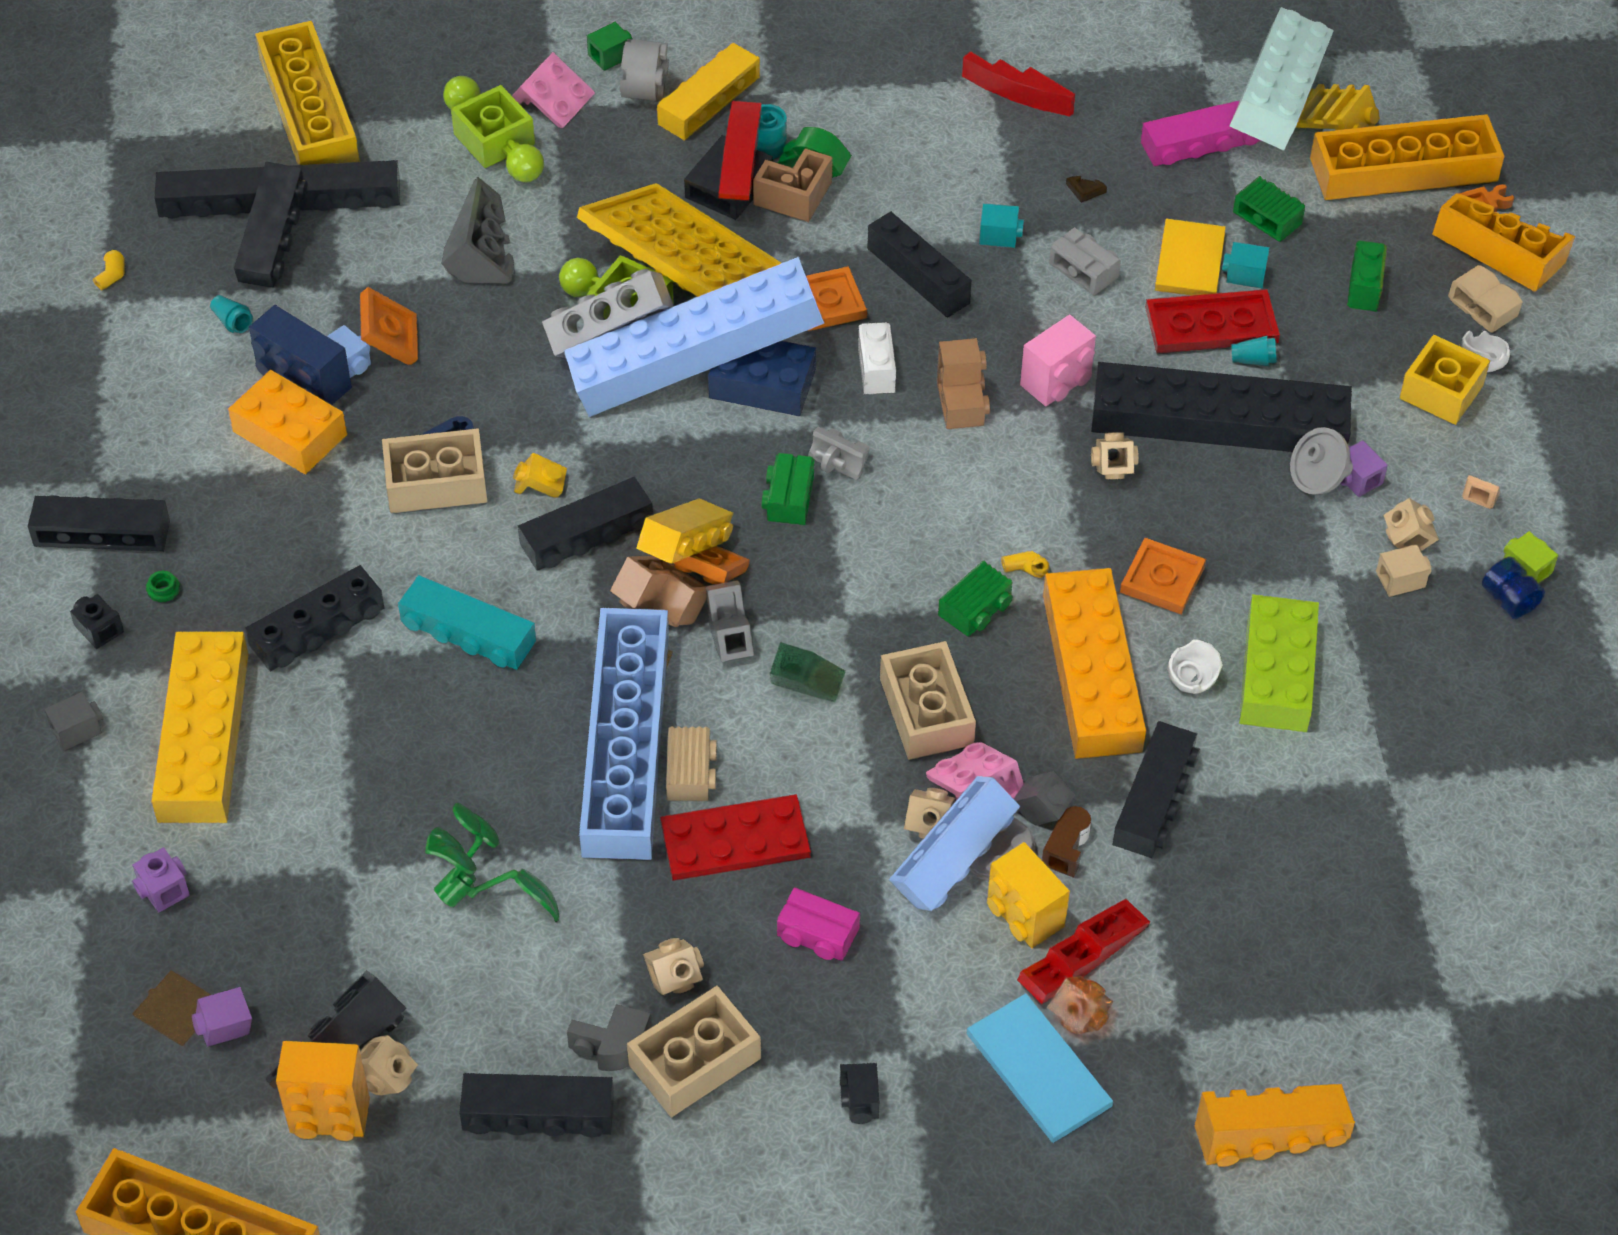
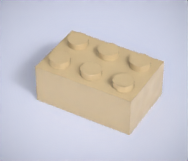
M479 428L382 439L390 513L487 503Z
M946 641L881 655L880 681L908 760L964 748L974 743L976 720Z
M715 986L628 1042V1063L672 1118L760 1060L761 1037L722 990Z

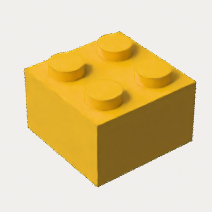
M1433 334L1405 373L1399 399L1456 425L1484 386L1490 360Z
M1025 842L991 863L987 896L988 907L995 916L1000 917L1002 915L1009 923L1010 931L1018 941L1022 942L1024 940L1032 949L1065 927L1070 890Z

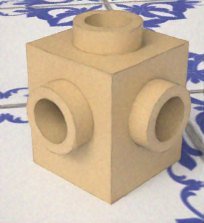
M1105 433V439H1096V447L1091 448L1092 466H1097V471L1105 475V479H1124L1125 474L1134 473V465H1138V447L1134 445V441L1124 438V433ZM1110 449L1118 451V456L1114 460L1108 459V451Z
M1408 498L1384 514L1388 527L1386 534L1394 546L1399 549L1417 544L1420 551L1439 540L1433 525L1434 515L1424 504L1420 505L1411 498Z
M927 788V792L915 789L909 798L904 829L919 832L918 836L924 839L955 803V798L947 796V791L938 788Z
M672 938L665 940L659 944L658 949L643 954L652 984L662 995L672 991L673 993L686 992L694 987L693 983L703 980L700 968L704 967L700 951L697 947L693 948L684 939Z
M389 1035L369 1040L360 1051L368 1090L376 1095L398 1094L411 1083V1074L418 1064L410 1057V1051L403 1044L394 1041Z

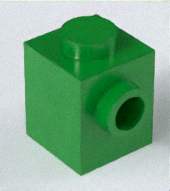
M613 22L586 35L588 56L605 71L622 63L625 42H627V39L633 38L627 30H623L616 22Z

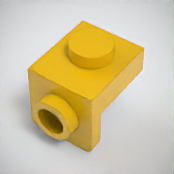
M532 453L525 462L521 461L514 471L513 479L516 480L514 492L521 494L527 487H531L550 497L558 498L563 491L567 468L536 453Z

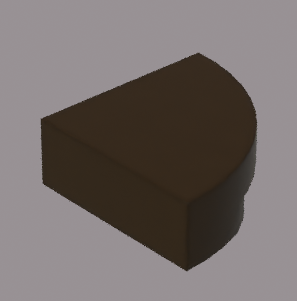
M1081 176L1066 178V185L1081 203L1107 193V186L1097 179L1094 182L1081 179Z

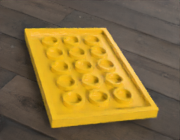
M657 183L581 206L577 214V218L587 224L589 229L601 233L610 239L612 244L624 248L635 259L644 261L653 267L657 273L667 276L676 282L681 289L690 291L697 297L781 264L777 259Z

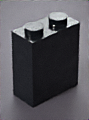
M721 135L684 178L685 198L736 220L754 199L753 180L749 200L719 198L726 136ZM756 150L753 179L765 160L773 162V156Z

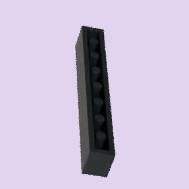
M398 160L290 165L301 168L304 180L308 182L306 196L304 199L300 198L298 207L300 210L327 211L338 208L355 210L360 207L388 208L400 205ZM264 167L156 172L154 199L158 216L174 219L179 216L207 217L219 214L235 216L240 213H250Z

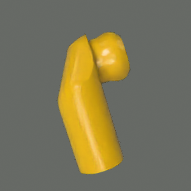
M111 250L104 255L105 271L93 278L94 284L102 291L121 279L125 274V258L117 250Z
M1033 551L1001 557L1004 572L1021 569L1034 577L1042 578L1050 569L1049 562Z

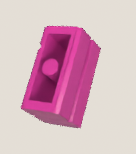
M793 888L777 920V936L781 937L786 944L792 947L802 945L814 950L817 956L825 960L835 958L843 961L860 928L859 912L798 888Z

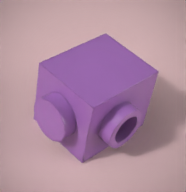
M1363 440L1353 446H1349L1353 470L1340 483L1343 486L1347 485L1358 497L1384 483L1388 466Z
M241 987L198 999L196 1014H192V1022L198 1036L203 1035L207 1047L250 1033L252 1017Z

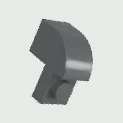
M739 581L706 586L709 609L708 620L716 651L721 662L754 656L750 624L744 614Z
M616 1004L607 1029L572 1019L567 1030L568 1047L582 1057L590 1058L596 1055L598 1070L617 1071L629 1066L627 1043L652 1028L651 1013Z

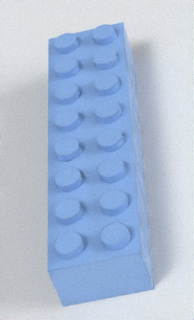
M799 257L578 344L564 350L576 392L588 416L591 417L822 325L824 321Z
M600 608L579 833L582 858L652 860L669 639L668 610Z

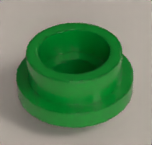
M161 570L149 577L146 591L152 600L167 602L178 595L180 584L177 577L172 573Z

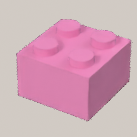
M1069 314L1024 345L1020 385L1044 406H1048L1055 400L1057 402L1062 401L1071 389L1077 385L1083 386L1090 380L1095 354L1096 335Z

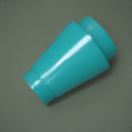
M222 295L212 299L210 303L211 310L229 332L243 333L249 329L253 322V316L249 307Z
M1263 336L1238 344H1231L1233 363L1239 362L1260 366H1269V363H1277L1275 338Z

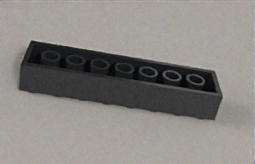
M1098 362L1091 432L1104 434L1124 433V436L1293 452L1299 440L1306 433L1316 428L1325 427L1340 433L1348 444L1351 434L1352 386Z

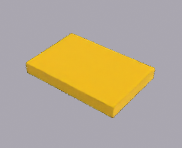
M1166 219L1155 291L1190 296L1216 294L1226 227Z

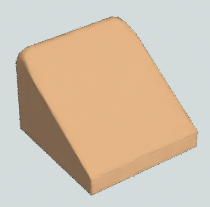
M1469 475L1462 497L1483 507L1493 509L1500 495V487Z

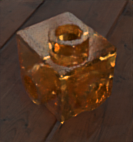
M1079 975L1064 980L1047 1008L1062 1019L1061 1024L1067 1030L1075 1034H1083L1094 1030L1098 1031L1105 1025L1110 1016L1107 1011L1114 1001L1105 995L1106 991L1100 984L1092 980H1086Z

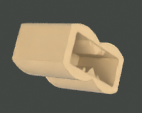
M1480 265L1454 280L1448 295L1455 305L1465 313L1470 314L1475 321L1491 333L1518 317L1523 303L1515 290L1501 284L1493 272Z

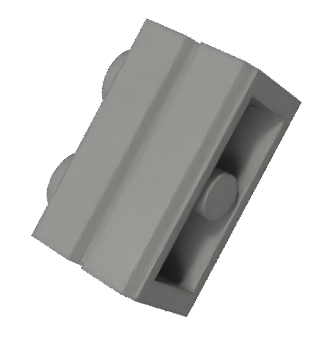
M1075 227L1051 246L1049 264L1093 296L1119 277L1121 260L1112 250L1104 249L1096 243L1090 234H1083Z

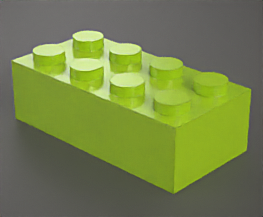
M1252 594L1247 619L1239 724L1307 732L1313 704L1319 602Z

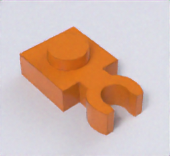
M1498 185L1490 192L1483 186L1459 193L1494 206V212H1497L1498 209L1512 207L1514 201L1513 195L1503 197L1506 193V185Z

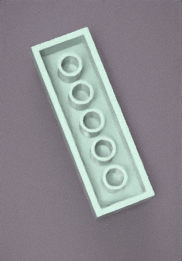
M1281 7L1266 37L1230 127L1284 150L1298 123L1334 30L1326 27L1321 22H1314L1300 16L1296 11Z

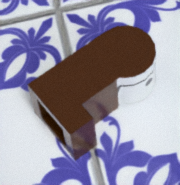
M1073 806L1067 808L1062 814L1043 849L1042 861L1048 868L1074 878L1079 868L1081 852L1077 851V849L1088 840L1090 833L1091 815L1087 810L1082 807Z

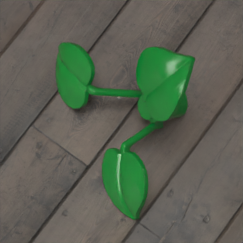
M455 803L453 805V813L456 819L469 832L475 835V842L466 854L462 845L444 829L436 827L430 832L427 838L425 853L441 857L455 866L434 887L437 896L445 904L454 908L466 895L473 899L479 892L512 878L515 879L516 883L527 894L539 902L553 916L555 922H558L559 910L554 895L540 879L525 869H521L519 872L511 870L474 887L476 865L471 858L483 841L492 848H495L499 844V837L486 820L473 813L466 806Z

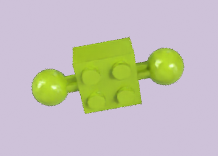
M456 76L449 80L444 87L443 98L445 104L451 110L453 132L458 140L484 168H488L506 159L507 170L515 180L520 182L536 180L543 172L544 158L539 149L533 146L535 145L533 118L502 85L481 94L478 84L470 77Z
M620 255L600 278L598 277L596 267L590 261L584 258H573L562 266L559 273V282L562 289L570 296L584 297L592 294L597 296L605 292L604 288L612 283H624L631 280V275L639 270L649 269V271H656ZM663 276L672 303L674 304L673 280H671L667 276ZM636 292L633 293L630 298V304L632 307L638 301V295ZM607 305L603 311V316L605 319H607L611 313V308L609 305Z

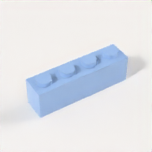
M977 776L890 877L889 881L916 908L932 911L940 907L948 897L947 892L952 886L962 881L970 871L969 866L975 859L990 849L992 845L991 840L999 831L1004 830L1012 823L1013 815L1020 805L993 777Z

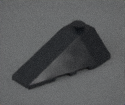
M366 970L333 1003L336 1013L332 1017L328 1015L322 1020H318L311 1028L308 1037L311 1039L310 1042L361 1045L379 1036L385 1029L388 1032L395 1029L404 1019L401 1013L406 1007L377 977ZM279 1064L266 1077V1081L274 1089L277 1088L276 1077Z

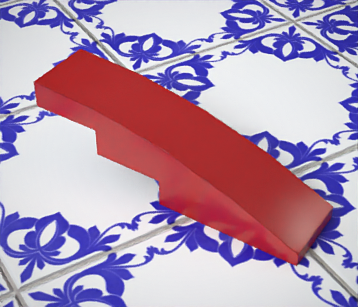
M971 51L963 57L962 77L985 90L1042 111L1069 117L1074 114L1075 93L1034 68L1029 67L1024 72H1021L1001 59L992 65Z
M732 101L723 154L719 198L749 200L755 169L762 103Z
M1124 899L1080 923L1074 935L1050 947L1045 958L1020 972L1017 981L1043 1004L1071 987L1149 926L1150 921L1127 899Z

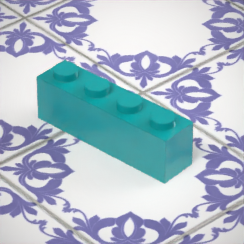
M420 575L416 577L398 602L400 620L408 629L427 632L441 643L451 642L460 646L463 651L470 655L479 654L487 657L499 667L508 666L517 670L536 642L534 622Z

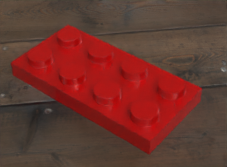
M1267 289L1146 299L1145 309L1156 354L1232 347L1231 344H1238L1263 336L1275 338L1276 343H1279L1280 333Z
M797 794L660 817L672 881L811 858Z

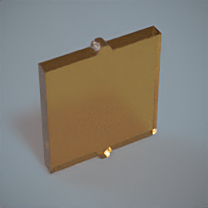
M171 970L155 989L148 991V997L132 1014L137 1019L183 1046L195 1033L192 1014H196L198 999L210 996L211 994Z

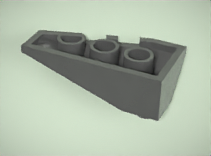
M479 177L474 180L446 242L441 264L449 274L458 277L464 283L507 284L512 279L514 260L513 255L509 253L505 255L504 244H509L510 240L509 235L503 233L500 226L505 221L501 196Z

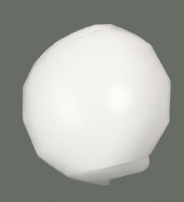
M1468 331L1462 338L1463 348L1490 360L1487 372L1499 370L1508 363L1511 352L1508 343L1502 338L1491 336L1487 331H1483L1477 337H1473L1472 332Z
M1192 640L1187 645L1177 648L1173 652L1168 662L1167 671L1170 680L1180 691L1198 694L1214 685L1223 665L1220 653L1212 644L1201 640ZM1197 674L1198 679L1194 682H1191Z

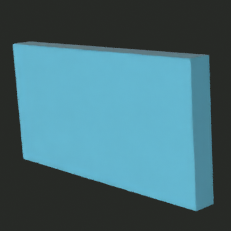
M1026 993L967 1028L966 1034L1052 1143L1113 1106V1100Z

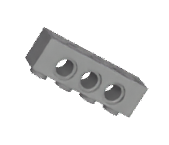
M649 269L639 270L631 275V280L624 283H612L604 288L605 292L597 296L592 294L580 298L577 301L578 305L572 308L563 307L553 311L551 317L542 321L554 355L566 358L564 352L566 349L674 307L662 274L649 271ZM636 292L638 295V301L632 307L630 304V298L632 294ZM609 305L611 308L610 316L607 319H605L603 316V311L605 307ZM580 318H583L584 326L578 332L577 322Z

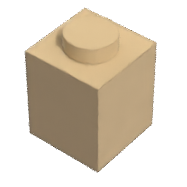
M1416 544L1380 553L1376 573L1390 597L1425 588L1428 576L1431 574V564L1427 556L1422 555Z

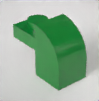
M804 127L797 139L791 140L784 146L783 154L777 163L793 168L804 149H808L832 157L833 178L843 173L852 155L843 143L829 131L818 127Z

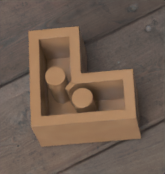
M804 149L793 168L765 160L753 179L754 205L809 222L832 183V157Z
M977 338L939 342L937 386L946 429L984 426L985 414H990L988 395L983 396L982 390L985 389V381L981 370H986L985 351H979Z
M655 556L627 557L610 590L620 598L619 602L628 609L668 610V624L674 627L693 624L707 599L706 586L686 572L676 569L673 563H668Z

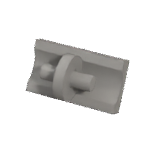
M817 427L813 431V443L808 456L820 462L821 470L826 473H830L834 469L858 480L862 475L870 448L869 445L863 442L852 443L844 439L842 433L833 428L827 431Z

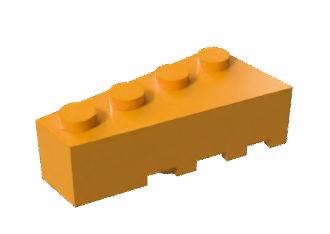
M1459 193L1453 195L1441 206L1432 235L1534 292L1541 288L1566 263L1575 239L1574 235L1566 232L1563 237L1549 232L1551 227L1538 223L1537 227L1521 222V216L1511 212L1509 214H1499L1494 212V206Z
M1342 1084L1298 1086L1292 1093L1287 1094L1280 1087L1266 1088L1260 1095L1247 1096L1245 1089L1231 1090L1229 1093L1230 1097L1219 1098L1216 1097L1215 1091L1202 1092L1194 1126L1206 1165L1217 1163L1220 1167H1228L1243 1158L1254 1157L1255 1160H1265L1272 1157L1276 1152L1290 1150L1291 1153L1298 1154L1309 1150L1311 1146L1326 1144L1327 1147L1340 1146L1347 1139L1351 1138L1355 1121Z

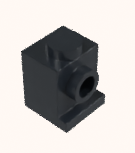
M99 594L91 598L87 596L81 597L75 602L73 609L70 611L74 626L96 650L124 633L119 613L113 610Z
M877 1063L840 1064L841 1108L848 1107L849 1120L855 1124H865L872 1119H879L880 1100Z

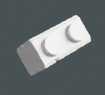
M885 322L859 325L858 351L864 394L894 393L896 367L890 324Z

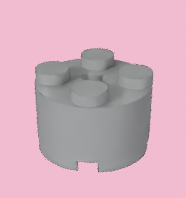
M627 39L623 49L621 70H623V80H620L621 97L661 101L664 98L665 84H663V77L668 75L669 68L667 43Z

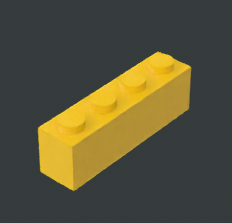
M735 43L730 44L727 48L718 52L716 57L709 63L700 67L686 82H682L669 96L659 102L657 105L658 125L685 141L760 78V58Z
M699 498L646 517L636 549L672 564L726 542L733 529V524L731 523L733 512Z

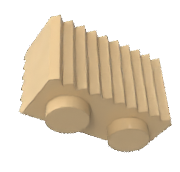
M679 726L668 728L667 801H708L709 789H716V769H709L710 761H716L717 740H710V728H701L700 726L697 728L693 726L690 728L686 726L683 728Z

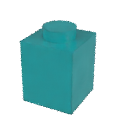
M983 203L979 245L1015 248L1016 237L1022 238L1024 219H1018L1019 206Z
M1233 242L1231 254L1225 253L1222 271L1228 272L1226 283L1263 288L1270 247Z

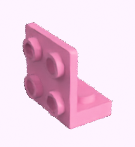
M552 52L512 97L519 104L524 102L528 105L532 102L557 127L564 128L595 92Z
M982 742L966 746L961 753L952 758L939 761L936 767L926 772L927 778L930 781L955 794L956 800L977 776L993 777L1013 799L1024 785L1017 761Z

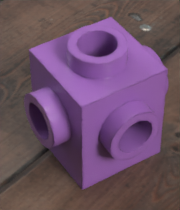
M164 847L154 853L144 855L139 861L132 864L136 878L132 880L135 890L141 899L148 897L158 913L190 896L184 877L187 873L182 862L177 856L171 858Z

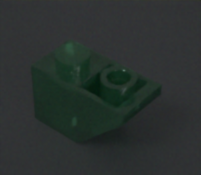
M780 642L770 671V679L773 685L835 703L846 671L812 651Z

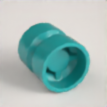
M764 104L761 108L756 150L763 151L773 156L774 159L783 154V148L787 144V115L779 106Z

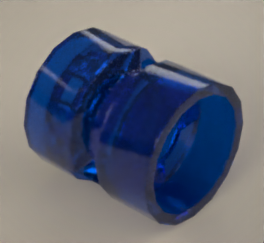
M1510 556L1500 560L1489 569L1482 579L1483 588L1495 600L1502 601L1501 607L1512 619H1518L1533 611L1545 596L1544 588L1533 576H1527L1526 569L1515 557Z

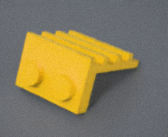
M1318 84L1315 89L1310 90L1309 97L1305 102L1295 128L1343 130L1375 126L1380 117L1370 86L1364 85L1360 90H1355L1354 85H1348L1346 89H1340L1339 84H1333L1330 89H1325L1324 84Z

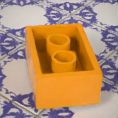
M269 370L228 408L234 433L305 475L347 436L343 411L272 370Z
M283 1041L276 1084L289 1132L303 1139H312L317 1135H331L333 1138L341 1141H349L354 1137H364L370 1095L359 1045Z

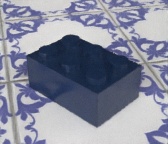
M273 305L249 326L251 345L256 361L255 366L263 376L269 370H272L331 405L352 388L345 347L277 305Z
M779 341L711 368L708 374L709 398L801 416L816 371V347Z

